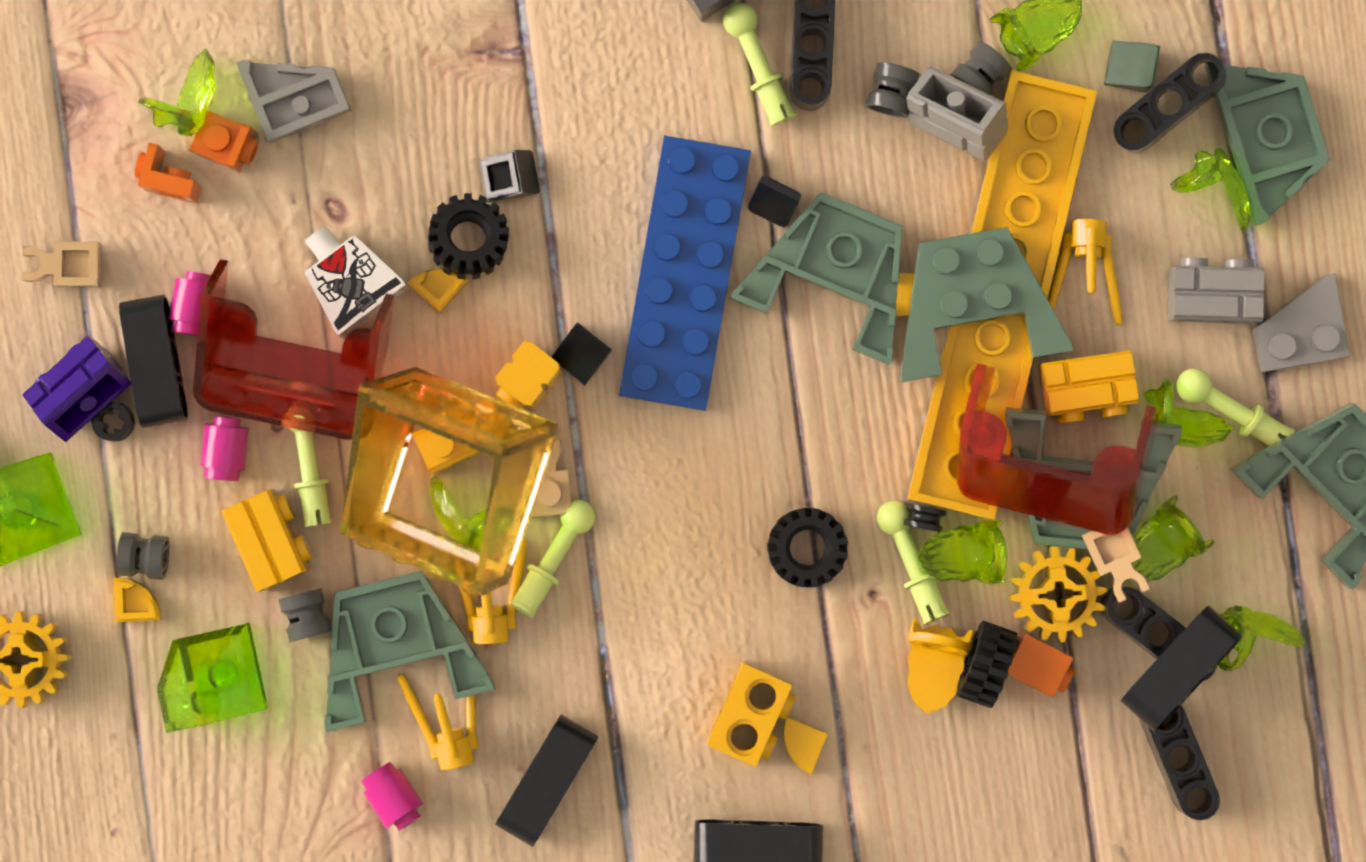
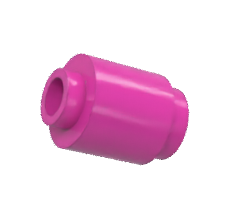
M186 271L185 279H175L168 320H172V332L206 338L208 327H213L220 286L211 284L212 275Z
M214 416L213 423L204 424L200 466L204 467V478L239 481L240 471L245 470L249 428L240 426L241 418Z
M388 762L361 781L366 789L363 794L386 829L395 825L398 831L421 817L417 809L424 803L401 768L396 770L393 764Z

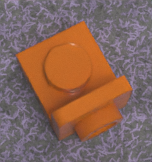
M206 110L189 151L240 173L244 164L250 165L259 147V141L255 140L257 132L252 127L245 124L241 125Z
M149 143L146 153L141 152L136 162L135 177L139 178L138 185L147 192L197 204L201 186L194 180H190L191 173L170 166H165L164 173L160 172L165 150L157 144Z

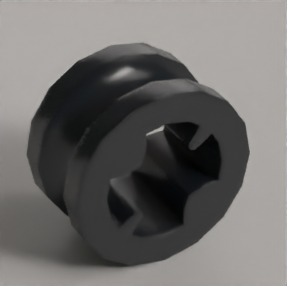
M111 402L91 420L97 436L103 440L117 442L131 435L135 427V417L131 409L126 405ZM112 409H117L120 411L118 418L124 421V426L121 430L114 428V434H110L107 432L108 424L103 422V417L106 413L113 415Z
M908 503L907 509L910 510L911 515L908 519H905L904 525L942 533L943 527L939 522L942 517L946 516L947 511Z

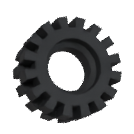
M464 193V199L458 200L457 195L449 198V204L445 205L442 202L437 207V214L433 213L428 234L429 251L433 253L435 264L437 266L442 264L444 266L443 272L449 276L453 271L458 273L457 279L465 280V275H472V280L479 279L482 272H486L489 275L494 271V266L496 264L499 266L503 261L504 253L507 250L509 227H506L507 219L505 214H499V206L495 202L491 206L486 203L487 197L480 195L478 200L472 199V193ZM472 222L483 229L486 240L475 251H463L457 248L451 239L453 229L460 223Z
M801 508L790 511L777 521L769 534L767 551L770 563L782 579L795 586L813 588L828 583L841 572L843 564L847 560L848 540L843 531L844 529L832 515L820 509ZM803 530L815 531L822 537L825 544L822 558L812 565L798 563L792 557L790 551L793 537Z
M986 621L980 623L973 638L972 649L964 661V671L960 675L961 679L958 683L957 697L993 708L994 703L998 700L999 693L1003 689L1004 680L1008 676L1009 666L1012 664V656L1018 639L1017 632Z

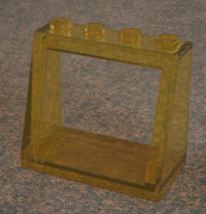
M412 367L360 384L340 534L356 540L357 544L363 548L376 549L390 555L392 560L397 563L411 564L426 571L427 575L431 578L447 580L461 586L462 590L470 595H487L489 592L509 583L556 440L558 423L418 367ZM415 426L494 458L480 551L387 511Z

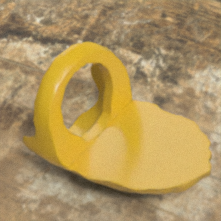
M913 619L908 635L911 650L908 656L909 674L907 685L912 700L926 714L944 708L956 695L959 678L964 671V657L969 655L972 649L973 630H969L965 636L959 637L951 628L938 625L922 629L918 619Z

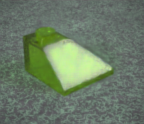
M46 453L0 467V566L82 535L52 453Z
M250 623L172 640L157 687L166 733L200 727L268 709Z

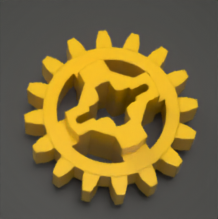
M1049 546L1048 557L1046 558L1040 551H1033L1032 556L1035 563L1030 565L1021 561L1018 566L1024 572L1023 577H1011L1010 579L1011 583L1019 586L1018 593L1008 595V600L1019 602L1021 606L1013 613L1014 618L1027 617L1029 620L1026 622L1024 630L1030 633L1039 627V637L1045 641L1048 640L1051 632H1055L1057 641L1061 643L1066 641L1067 631H1071L1075 637L1081 638L1083 636L1081 629L1083 623L1092 627L1097 625L1095 619L1091 616L1093 610H1105L1104 605L1096 602L1097 595L1107 593V588L1095 585L1094 581L1100 577L1098 570L1089 572L1086 569L1091 561L1089 556H1084L1078 561L1074 560V548H1067L1063 557L1060 556L1057 546ZM1064 565L1074 569L1081 576L1084 584L1072 582L1066 575ZM1046 567L1045 578L1037 587L1029 588L1034 576ZM1055 582H1058L1059 588L1076 591L1075 594H1068L1067 597L1060 598V606H1057L1056 601L1045 597H1038V595L1047 594L1048 591L1054 590ZM1085 600L1080 613L1069 621L1071 609L1078 601ZM1040 604L1048 611L1051 623L1039 618L1031 605Z
M16 611L13 622L7 614L0 615V640L10 632L8 644L0 651V670L9 678V685L0 678V705H9L13 698H16L17 707L24 708L28 706L29 696H31L36 705L45 702L43 691L45 690L51 694L58 693L60 688L56 684L55 679H64L69 676L65 669L60 668L61 662L72 659L71 654L61 653L60 647L65 645L68 639L67 637H54L53 633L58 627L56 622L42 626L43 614H33L30 620L27 621L25 611ZM34 634L43 640L48 650H43L34 641ZM21 653L25 656L29 655V658L37 657L39 660L22 666L20 663H14V661H5V658ZM42 667H48L44 678L32 687V683H35V674Z

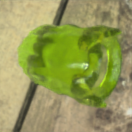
M1028 0L1019 4L1015 9L1012 7L1004 8L990 18L989 21L991 23H999L1001 25L1000 41L1006 52L1019 58L1020 61L1016 68L1018 71H1023L1035 65L1040 60L1039 57L1052 51L1058 43L1073 33L1082 16V0Z
M204 49L191 64L179 94L177 106L145 96L139 99L138 104L146 106L153 111V123L156 127H162L169 123L174 124L177 127L178 133L186 137L193 136L203 127L207 116V108L216 88L214 77L215 63L209 51Z
M1216 148L1214 155L1207 151H1198L1195 154V167L1172 181L1170 184L1171 189L1178 193H1188L1223 181L1243 233L1246 232L1251 216L1250 203L1240 174L1234 168L1231 160L1222 148Z
M1164 378L1159 388L1149 389L1144 393V398L1149 403L1151 410L1142 421L1182 425L1181 437L1175 446L1200 448L1220 443L1226 440L1233 430V427L1223 418L1210 412L1188 410L1180 407L1173 408L1174 383L1169 378Z
M435 475L431 478L430 496L435 515L441 522L444 530L450 535L453 543L461 552L468 556H472L473 551L479 554H488L491 550L489 545L490 536L513 516L512 509L507 506L496 505L465 520L440 479ZM499 513H501L498 517H496L493 521H491V519H492L494 516H496V515H498Z
M1176 495L1159 505L1156 514L1144 522L1141 529L1133 536L1143 557L1133 562V565L1138 572L1147 578V581L1160 580L1171 570L1181 567L1189 557H1197L1204 554L1214 544L1212 539L1203 541L1197 527L1183 511L1175 506L1178 499Z
M983 520L971 526L961 525L950 530L940 531L921 546L917 559L921 562V566L926 569L927 574L940 581L959 580L966 582L977 579L989 585L1003 583L1006 580L1003 575L1007 566V548L1003 534L998 527L1003 523L1000 520Z
M1238 605L1229 607L1225 610V613L1220 614L1243 635L1242 639L1234 647L1238 651L1236 659L1230 663L1228 654L1218 664L1224 671H1233L1244 664L1253 649L1257 635L1291 646L1302 647L1305 645L1302 634L1291 624L1276 615L1253 611L1251 608Z

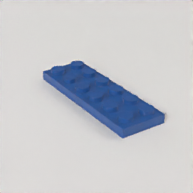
M664 135L622 374L620 397L706 411L751 150Z

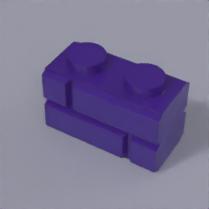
M88 335L80 343L74 345L67 355L47 373L39 376L35 383L22 395L30 407L33 408L39 420L63 441L67 442L130 386L131 380L121 369L115 358Z

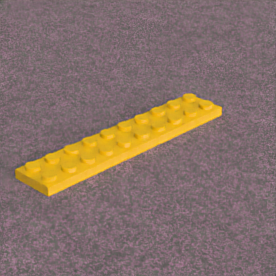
M1011 70L1003 97V102L1006 103L1008 130L989 156L971 233L1007 227L1048 299L1097 91ZM1022 313L948 327L940 359L942 375L936 376L907 496L908 500L995 520L1012 449V441L1005 421L1006 407L1022 408L1033 362L1024 315Z

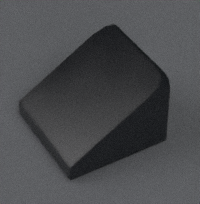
M512 150L479 159L487 202L502 201L539 193L540 188L532 151Z
M764 175V177L761 176L748 205V210L780 227H786L802 195H800V192Z
M577 322L551 358L557 361L562 368L577 380L586 385L611 354L612 349Z

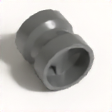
M978 41L970 51V59L965 64H959L950 76L991 95L994 83L998 80H1003L1012 70V67L995 49L982 41Z
M887 62L877 63L874 74L877 83L875 90L869 92L866 107L882 114L907 118L910 110H908L906 98L918 81L920 74L901 65Z
M122 532L116 557L118 576L133 577L137 573L146 574L149 579L164 580L169 564V537L153 535L149 539H144L137 533Z
M322 588L278 599L281 612L287 615L290 622L286 629L289 642L332 631L330 619L322 613V605L325 602Z

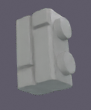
M932 66L925 70L906 98L907 107L910 110L908 114L911 125L961 150H968L969 154L983 161L989 158L1008 130L1005 102Z
M1191 257L1181 258V266L1175 265L1169 268L1168 321L1251 324L1263 321L1264 268H1252V260L1226 259L1225 267L1207 266V258Z

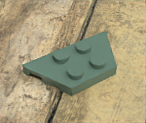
M1206 63L1204 67L1211 85L1217 79L1218 69L1215 65ZM1223 64L1226 69L1227 79L1223 88L1214 95L1254 226L1265 223L1278 208L1330 161V157L1303 75L1285 72L1278 74L1261 68H1242Z

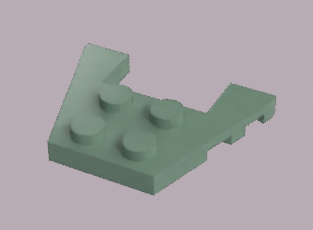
M820 192L743 282L733 291L730 299L767 314L784 273H789L868 306L869 311L852 350L890 365L893 359L902 226Z
M1007 227L918 244L909 319L904 343V355L900 372L901 383L942 375L934 329L1022 313L1024 315L1032 359L1073 351L1069 337Z
M1348 403L1237 463L1230 471L1256 497L1264 499L1283 477L1294 468L1351 526L1346 534L1320 561L1347 588L1353 590L1362 577L1359 573L1366 561V414L1356 404Z
M1006 407L1005 421L1012 441V450L1016 465L1018 466L1023 487L1022 492L1035 544L1088 550L1082 535L1121 517L1125 518L1133 535L1148 505L1152 492L1167 466V461L1181 437L1182 425L1141 421L1136 465H1122L1043 456L1047 411Z
M423 570L335 592L330 648L332 649L330 676L328 677L327 715H325L326 732L367 722L356 679L357 676L444 655L455 700L496 689L494 681Z

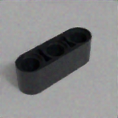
M794 0L790 94L794 104L802 110L813 111L819 109L826 103L832 86L835 0H826L827 4L820 10H811L805 6L803 0ZM806 35H817L823 40L825 48L818 54H809L801 47V39ZM806 78L816 79L822 85L823 93L817 98H806L799 91V83Z
M1198 53L1191 57L1119 116L1113 128L1117 143L1127 151L1134 153L1143 152L1153 146L1223 88L1227 76L1226 69L1221 60L1210 53ZM1202 63H1211L1218 69L1217 79L1209 86L1197 85L1193 80L1194 70ZM1170 91L1179 93L1182 97L1181 109L1173 115L1162 114L1158 108L1160 97ZM1132 120L1144 121L1147 126L1146 137L1137 144L1126 142L1123 134L1125 126Z
M165 294L120 302L119 304L120 321L135 407L142 428L186 421L188 419L187 401L175 333L171 331L172 320H168L170 307Z
M1123 586V591L1132 599L1133 610L1128 617L1120 619L1113 611V602L1116 598L1113 587L1108 589L1100 601L1105 606V610L1101 611L1103 617L1155 659H1158L1186 628L1141 592L1132 587ZM1161 621L1167 626L1168 637L1162 645L1154 646L1149 641L1148 630L1152 624ZM1216 668L1207 676L1205 680H1208L1214 674Z
M1208 605L1121 699V702L1152 731H1157L1242 639L1243 635Z
M1182 705L1172 714L1170 722L1155 732L1139 719L1177 810L1194 820L1201 821L1212 817L1219 808V793ZM1184 745L1189 753L1187 763L1181 768H1172L1169 763L1171 750L1176 746ZM1194 787H1202L1206 795L1204 804L1198 809H1189L1186 804L1188 792Z
M560 714L495 825L533 847L599 736Z
M717 819L695 820L693 862H822V824Z

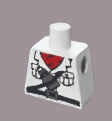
M327 226L313 233L305 241L319 260L305 272L306 277L334 331L342 338H345L410 288L403 279L355 235L340 245Z

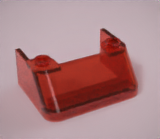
M220 259L201 293L193 395L198 404L204 409L216 413L350 440L362 436L367 430L372 416L387 355L395 295L386 293L372 328H358L351 331L343 342L341 353L257 336L258 320L255 312L242 302L225 299L229 261ZM293 415H300V416H303L304 418H297V417H294Z
M977 363L960 430L957 484L961 493L973 501L1102 534L1114 535L1125 531L1134 519L1161 408L1151 405L1146 406L1136 449L1120 445H1113L1103 449L1095 458L1091 476L1003 454L1007 437L1005 425L996 415L985 412L995 367Z

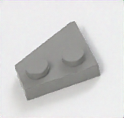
M245 60L236 63L269 143L351 112L334 68L319 66L299 67L295 64L277 63V65L262 64Z
M1335 273L1323 276L1301 295L1295 297L1274 315L1268 317L1252 329L1260 373L1350 357Z

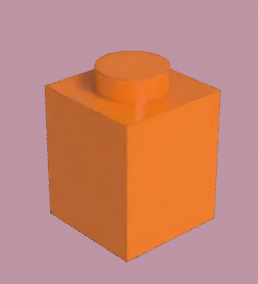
M1019 633L1016 649L1012 656V664L1008 669V675L1054 698L1057 690L1063 693L1068 687L1075 669L1069 667L1073 658L1025 633Z

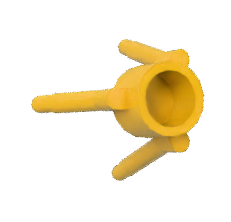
M1098 219L1073 220L1071 233H1063L1062 251L1048 301L1054 310L1072 250H1075L1076 258L1086 259L1087 291L1089 294L1095 293L1097 259L1102 256L1114 322L1116 325H1121L1123 317L1111 251L1112 236L1107 235L1106 221Z
M526 539L519 540L505 613H503L502 605H492L488 559L485 556L479 558L482 606L476 607V612L461 564L454 566L458 588L466 613L467 631H473V641L475 644L508 642V629L516 628V609L510 603L521 585L527 549Z
M399 674L397 680L428 743L431 759L438 758L440 770L454 769L473 763L472 750L479 748L476 735V694L466 697L465 735L463 734L462 727L451 729L443 697L438 693L434 695L436 712L442 730L436 734V739L406 676Z

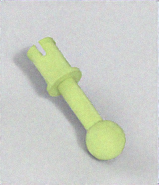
M734 3L726 9L723 16V25L730 35L739 38L755 75L757 83L750 87L751 91H757L770 121V127L779 125L780 121L784 123L791 120L797 114L793 110L782 85L783 73L773 75L755 33L758 24L757 13L747 3Z
M1191 368L1185 370L1177 379L1176 389L1184 401L1193 404L1205 402L1241 424L1239 433L1244 437L1250 435L1265 445L1271 446L1295 433V430L1291 427L1285 426L1263 412V406L1257 404L1250 410L1212 387L1210 376L1201 369Z
M295 399L286 406L283 417L286 426L295 432L302 483L294 484V489L299 490L304 518L303 526L304 528L316 526L317 518L319 525L331 524L332 519L330 518L325 485L330 482L329 479L320 480L313 437V429L319 421V412L315 404L310 400Z
M581 499L572 500V506L567 509L565 514L560 515L562 527L538 567L532 564L528 565L529 573L510 603L517 611L533 618L552 585L557 586L559 584V581L553 576L576 536L588 532L595 523V511L587 501Z
M891 500L879 508L877 523L883 532L893 536L911 581L904 584L905 590L910 589L923 619V625L938 621L940 617L944 618L950 615V612L946 608L935 578L938 577L937 572L927 574L908 529L910 526L904 525L905 519H908L911 515L910 510L907 509L905 503Z

